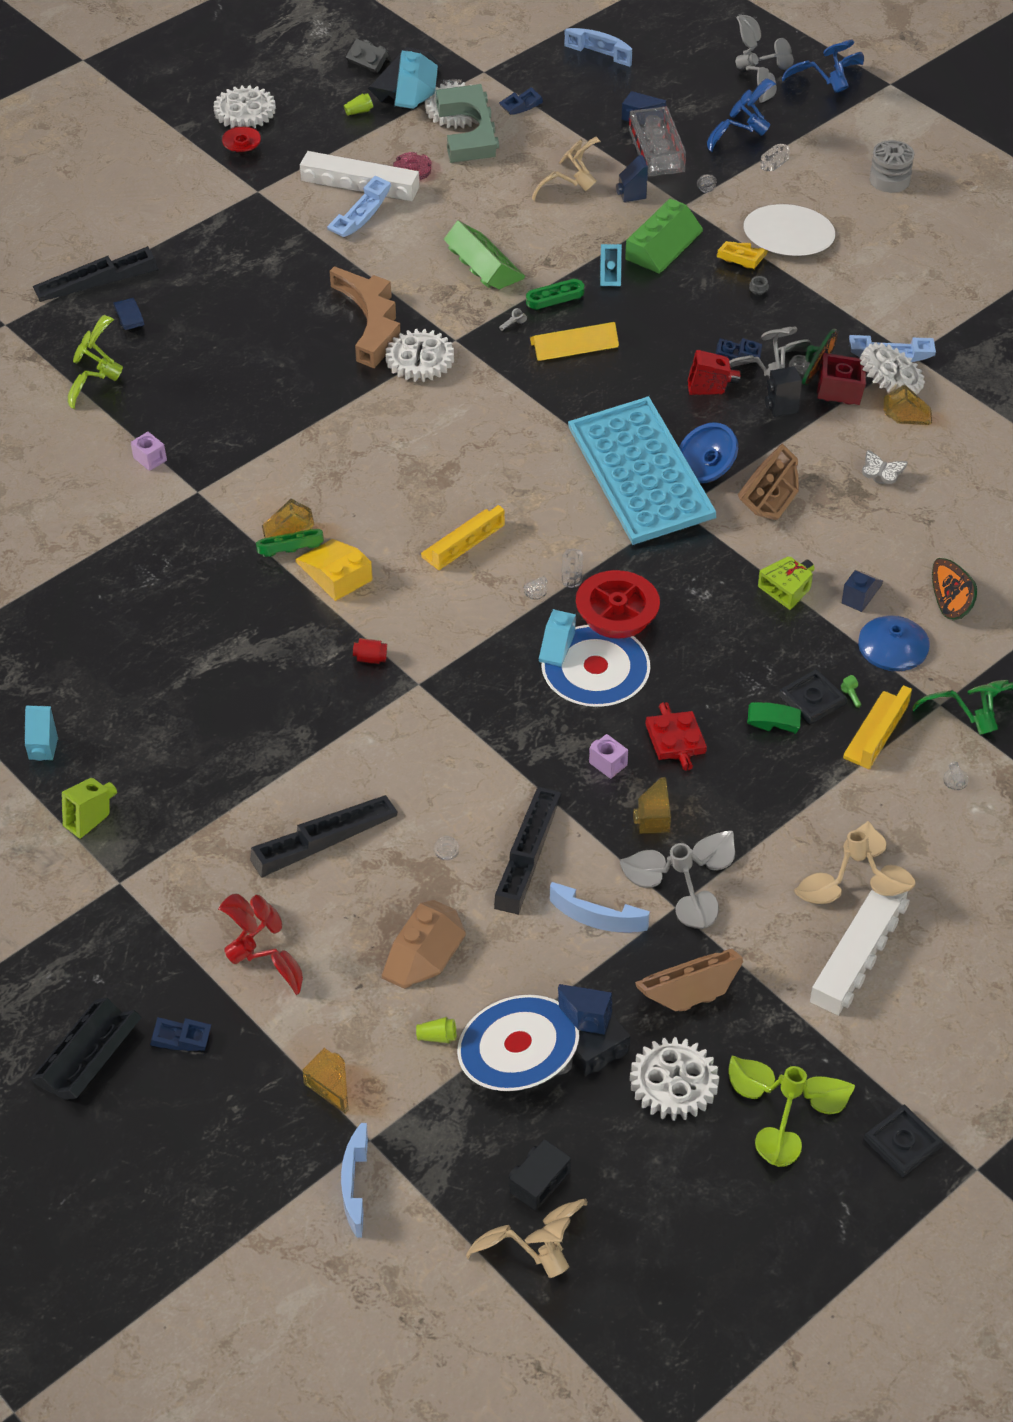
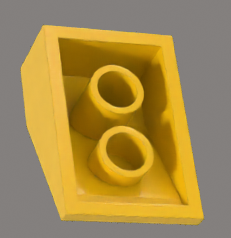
M331 539L295 559L296 563L334 601L373 580L371 561L358 548L335 539Z

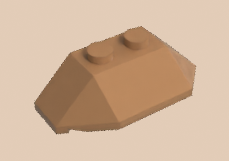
M784 444L779 445L755 470L738 493L739 499L755 515L778 520L799 491L798 458Z
M435 900L420 903L394 940L382 973V979L406 989L414 983L422 982L441 974L466 936L457 911Z
M731 948L722 953L703 956L654 973L643 980L635 982L636 987L648 998L674 1011H686L695 1004L711 1002L716 997L725 994L743 963V957Z

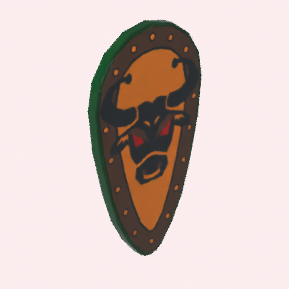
M834 328L828 333L820 347L808 346L805 360L810 365L803 377V385H808L818 375L823 353L832 354L838 338L837 329Z
M937 558L933 563L932 583L938 606L947 619H962L971 611L977 599L976 582L968 572L954 561L946 558Z

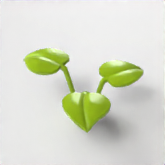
M106 315L101 316L92 332H86L82 343L75 352L74 363L77 364L85 353L99 362L97 370L100 372L84 371L82 375L79 374L68 393V404L73 409H75L77 396L87 376H97L102 379L106 376L116 381L122 372L123 366L114 362L95 344L103 330L114 321L113 318ZM88 347L91 349L93 347L104 358L100 359L93 353L89 352L86 348Z
M732 1056L729 1063L731 1084L744 1097L751 1099L760 1098L764 1091L771 1093L781 1084V1091L787 1097L780 1130L766 1127L758 1132L755 1139L758 1153L770 1164L778 1167L788 1166L795 1162L802 1148L800 1137L797 1134L785 1132L792 1100L799 1097L803 1092L804 1098L810 1099L811 1106L815 1110L825 1114H836L845 1108L855 1088V1085L829 1077H812L806 1080V1072L796 1066L787 1068L785 1074H781L779 1079L774 1082L775 1076L773 1071L761 1062Z

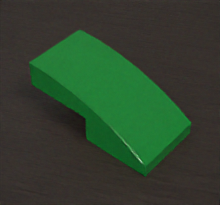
M757 702L749 704V725L770 731L775 726L795 734L800 729V709L775 703Z

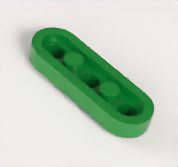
M570 279L530 290L526 294V304L532 309H540L578 299L584 295V283L578 279Z
M309 529L263 538L256 542L257 553L262 554L264 557H271L277 552L285 551L291 553L297 551L298 548H316L320 546V543L324 542V535L321 529Z

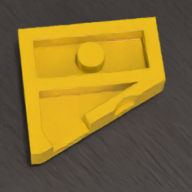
M726 241L718 249L717 257L724 259L726 262L741 264L745 268L755 269L769 251L763 248H751V243Z

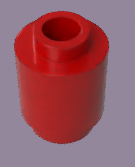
M359 638V643L354 642L353 657H357V662L374 664L386 662L388 644L382 643L381 640Z

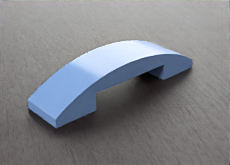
M567 28L565 30L566 47L582 51L583 48L591 49L613 56L616 63L629 67L632 65V48L622 40L595 30Z
M374 176L363 188L364 195L344 216L339 214L327 226V229L342 237L356 232L378 210L389 192L391 183Z
M849 336L851 353L859 357L862 356L861 354L869 344L873 345L875 343L871 342V336ZM913 337L911 344L883 343L886 347L889 344L893 350L898 348L899 353L904 352L907 358H912L911 362L935 356L936 353L934 338Z
M554 882L550 885V902L565 915L582 924L611 932L631 933L648 930L650 911L625 904L622 912L577 899L576 889Z
M361 1123L352 1135L344 1154L341 1170L345 1214L357 1238H362L364 1209L362 1198H353L355 1163L367 1162V1123Z

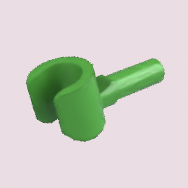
M853 675L844 678L841 690L844 693H848L856 708H859L862 705L854 690L858 687V681Z

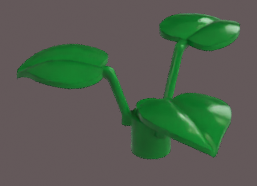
M1000 680L969 690L968 695L979 691L981 693L983 708L975 711L976 716H973L959 695L953 690L929 694L918 700L912 709L914 711L919 705L930 699L953 697L968 715L971 723H976L979 735L998 730L993 711V697L1001 691H1013V682L1009 683L1008 680Z

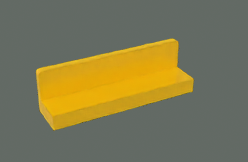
M615 322L530 337L531 346L535 345L538 361L619 346Z
M497 505L490 511L488 509L483 510L421 552V557L437 570H441L505 525V509Z
M903 685L897 696L885 691L881 693L843 756L845 760L867 769L871 768L909 706L911 688Z

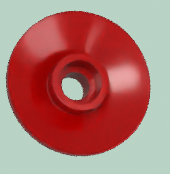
M250 127L232 128L225 132L222 137L223 145L235 152L250 151L261 142L260 133Z

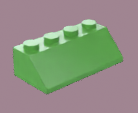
M670 198L626 240V260L660 274L703 232V228L687 205Z
M459 220L456 221L444 238L449 245L448 249L454 254L459 255V260L465 265L470 266L469 270L474 275L480 276L482 278L480 281L488 288L493 286L497 289H502L525 278V275L482 232Z

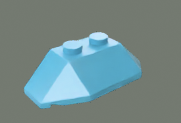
M402 50L395 106L414 109L419 103L435 94L438 65L421 53Z

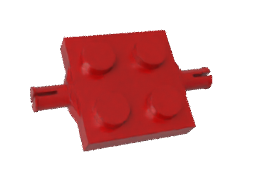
M663 702L659 705L662 715L646 717L645 722L659 760L679 759L683 770H690L693 768V764L689 757L705 754L707 746L693 711L672 713L669 704L665 702L664 705Z

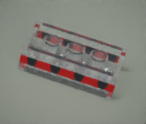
M668 107L630 111L629 131L638 155H643L648 165V176L685 172L686 151Z

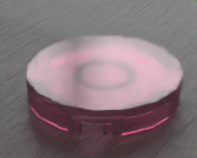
M408 152L399 155L393 163V167L419 171L420 181L431 174L432 162L424 154L421 156L417 155V152Z

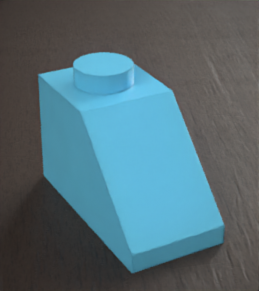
M601 244L600 286H621L622 244Z
M553 609L546 625L539 662L562 667L575 635V614Z
M26 706L25 747L28 759L38 761L53 760L58 735L51 707Z

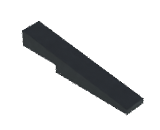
M147 246L112 261L109 256H105L36 284L33 288L39 301L42 302L159 269L150 248Z
M537 787L511 848L509 862L495 893L494 909L519 915L561 798V792Z
M386 795L299 824L297 825V832L251 847L250 861L260 877L263 878L397 816L398 811Z

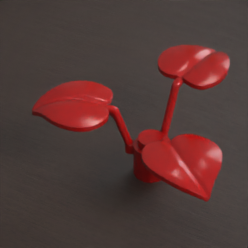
M232 894L225 898L218 910L229 915L243 929L238 938L224 948L227 958L233 964H238L245 958L251 961L254 958L271 955L276 969L287 981L294 993L298 995L303 981L302 970L297 961L287 951L282 950L279 953L277 949L254 953L256 943L253 937L265 926L273 934L281 931L282 920L277 910L260 895L253 896L250 904L239 894ZM254 914L262 921L259 926H257L256 919L253 917Z

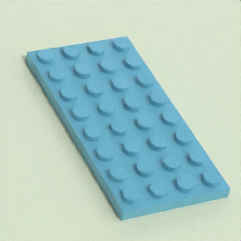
M649 396L568 421L573 437L632 545L716 518V510Z

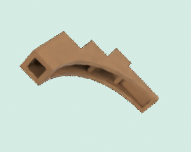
M334 266L330 270L331 287L353 299L363 310L367 318L364 334L355 345L356 361L375 368L386 356L388 343L393 342V337L399 338L400 323L394 321L396 319V305L394 301L390 300L392 297L391 281L375 275L370 279H366Z

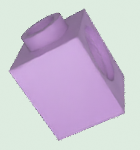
M146 432L131 441L133 458L150 471L167 461L164 444L151 433Z
M608 734L591 744L589 763L610 779L627 766L628 749Z

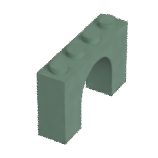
M481 84L436 90V106L439 117L467 115L479 123V126L471 132L447 135V152L450 163L496 157V149H499L498 137L494 136L495 124L494 121L491 122L490 120L491 108L486 105L488 103L487 92H483Z

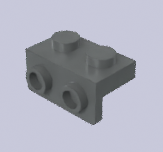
M357 38L346 56L348 61L375 73L379 72L384 61L391 62L392 60L386 48L382 46L376 47L368 40L362 41Z

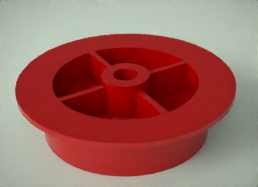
M612 570L595 574L585 580L577 591L576 606L582 618L593 631L608 638L621 639L640 633L656 617L660 607V597L656 588L644 577L628 571Z

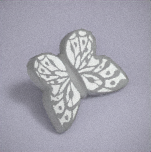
M867 450L865 457L866 465L862 468V474L866 478H872L879 484H893L897 481L898 475L907 467L908 461L883 462L875 453Z

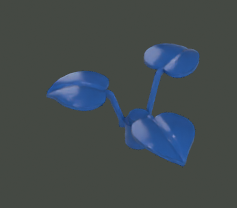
M853 39L829 46L823 52L824 56L833 54L834 68L837 70L830 73V78L815 62L807 60L788 68L782 77V81L797 72L814 67L827 81V84H832L835 93L841 92L849 87L843 67L863 65L864 55L862 52H857L838 62L837 53L850 48L854 44Z
M768 78L764 79L753 93L751 90H747L743 94L741 100L732 108L730 116L732 118L735 117L742 109L750 116L747 121L749 126L729 119L725 122L722 121L708 138L707 147L711 152H713L714 145L726 131L729 124L747 129L750 132L754 130L760 136L768 130L770 123L764 119V116L759 112L754 102L768 89L776 85L774 81ZM746 103H747V106H749V107L752 106V108L754 109V111L756 112V114H755V113L752 114V113L745 107Z

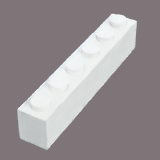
M307 151L300 163L301 181L364 192L363 188L374 176H377L391 183L386 197L413 201L419 189V171Z
M871 890L813 985L810 998L811 1003L838 1016L844 1007L848 1008L854 997L852 992L855 988L860 989L865 979L864 972L866 969H872L877 958L875 955L877 950L882 951L888 939L887 933L895 930L899 918H897L899 913L904 914L910 902V900L906 899L908 891L894 896H884Z

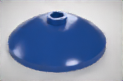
M708 423L691 431L681 442L679 449L699 483H707L724 475L733 465L738 453V440L728 426L721 423Z
M894 615L882 616L869 621L861 629L858 639L859 649L864 658L876 667L889 671H905L917 667L926 659L930 647L928 635L920 625L908 618Z

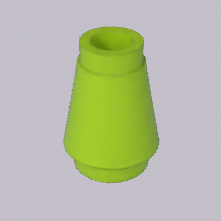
M362 93L344 105L348 116L369 112L373 108L368 93Z
M444 1017L417 1024V1040L449 1044L450 1041L456 1040L457 1037L455 1019Z

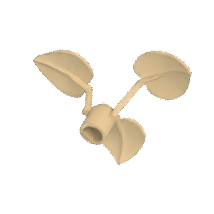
M597 136L589 140L583 147H581L583 140L580 139L560 160L559 164L570 158L579 170L574 175L575 180L558 171H554L539 183L532 195V199L535 201L539 189L556 177H561L575 186L579 184L586 192L597 180L585 167L582 156L592 144L601 142Z
M867 821L858 829L848 833L843 846L845 856L836 880L830 874L815 873L806 877L794 889V892L801 899L815 904H826L836 900L842 894V889L838 885L842 882L849 857H852L855 861H862L866 857L868 858L872 871L875 874L870 880V886L872 890L880 895L894 896L907 892L915 887V880L907 870L896 865H886L881 871L877 869L872 857H876L886 850V840Z
M586 1198L556 1208L544 1218L543 1222L547 1225L531 1233L525 1239V1242L513 1230H510V1225L492 1229L480 1236L472 1244L466 1257L469 1259L472 1253L489 1248L506 1237H512L534 1258L536 1264L542 1263L549 1278L555 1277L569 1268L560 1244L564 1231L570 1223L569 1217L576 1213L583 1205L587 1206L588 1201ZM538 1242L545 1243V1245L541 1246L538 1249L540 1253L539 1255L527 1244Z

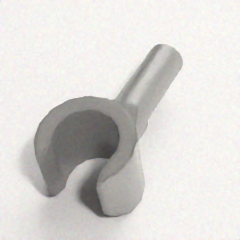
M516 308L512 311V317L499 326V328L503 331L514 322L522 324L527 320V316L524 313L522 314L520 309Z

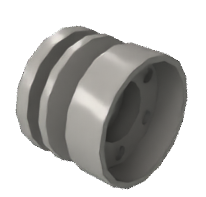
M896 140L878 143L873 150L869 178L871 185L878 190L889 193L905 190L910 185L915 154L913 148L904 142Z

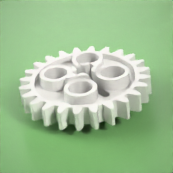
M455 81L454 85L447 82V86L440 84V88H435V94L425 100L426 114H429V119L433 118L434 123L440 121V126L447 124V128L453 125L454 129H457L458 126L464 129L466 124L472 127V122L478 124L474 118L467 115L439 117L436 90L465 86V82L461 85H458L457 81Z
M242 85L240 89L234 87L233 91L227 89V93L221 92V97L217 96V101H214L216 119H219V123L224 122V126L231 125V128L235 126H252L256 128V124L263 126V121L269 122V118H273L276 109L274 97L270 96V92L265 93V89L259 91L258 87L251 89V85L248 88H244Z
M415 329L414 333L408 330L407 335L400 333L399 338L393 337V342L388 343L386 363H388V368H392V373H398V377L405 375V380L411 377L414 382L418 378L425 382L427 377L433 380L434 375L440 378L441 372L447 373V368H451L452 363H454V348H452V343L448 342L447 337L442 338L441 333L434 335V330L430 333H426V329L422 333H419L417 329ZM420 355V364L419 366H417V361L419 360Z
M875 342L873 345L869 344L861 354L860 359L862 361L860 364L864 366L863 371L869 372L867 377H872L874 379L873 383H879V388H886L887 393L892 391L895 396L900 394L902 398L905 396L911 398L912 396L915 397L924 387V376L920 374L922 370L917 369L918 364L912 363V358H907L904 352L899 353L898 348L893 350L889 344L886 347L883 343L878 345Z
M674 1037L672 1043L668 1044L667 1040L663 1038L662 1045L660 1046L653 1041L652 1050L644 1046L643 1055L637 1054L636 1062H632L630 1081H632L631 1091H636L635 1100L642 1099V1108L651 1106L650 1114L652 1115L657 1111H661V1119H664L667 1113L671 1114L673 1121H675L677 1114H681L682 1118L686 1120L687 1112L696 1117L698 1108L705 1111L707 1103L712 1104L714 1095H717L719 1076H717L718 1067L713 1066L714 1058H706V1049L698 1052V1043L689 1047L688 1039H685L682 1044H678L677 1038ZM679 1093H680V1094H683L684 1096H676L675 1094H679Z

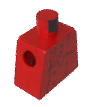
M696 350L687 380L689 395L723 394L727 382L739 383L740 371L730 370L729 358Z

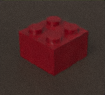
M823 353L818 371L817 398L825 401L843 402L848 405H860L866 385V371H863L864 366L860 364L862 360Z

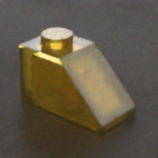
M905 384L884 396V412L887 417L892 418L898 424L930 425L932 423L931 408Z
M292 498L289 499L262 525L264 538L311 529L315 525L312 510Z
M666 777L660 778L638 798V809H633L634 824H639L640 834L670 832L671 814Z
M323 1048L303 1069L304 1084L343 1113H346L349 1110L345 1061L338 1053H331L326 1048Z

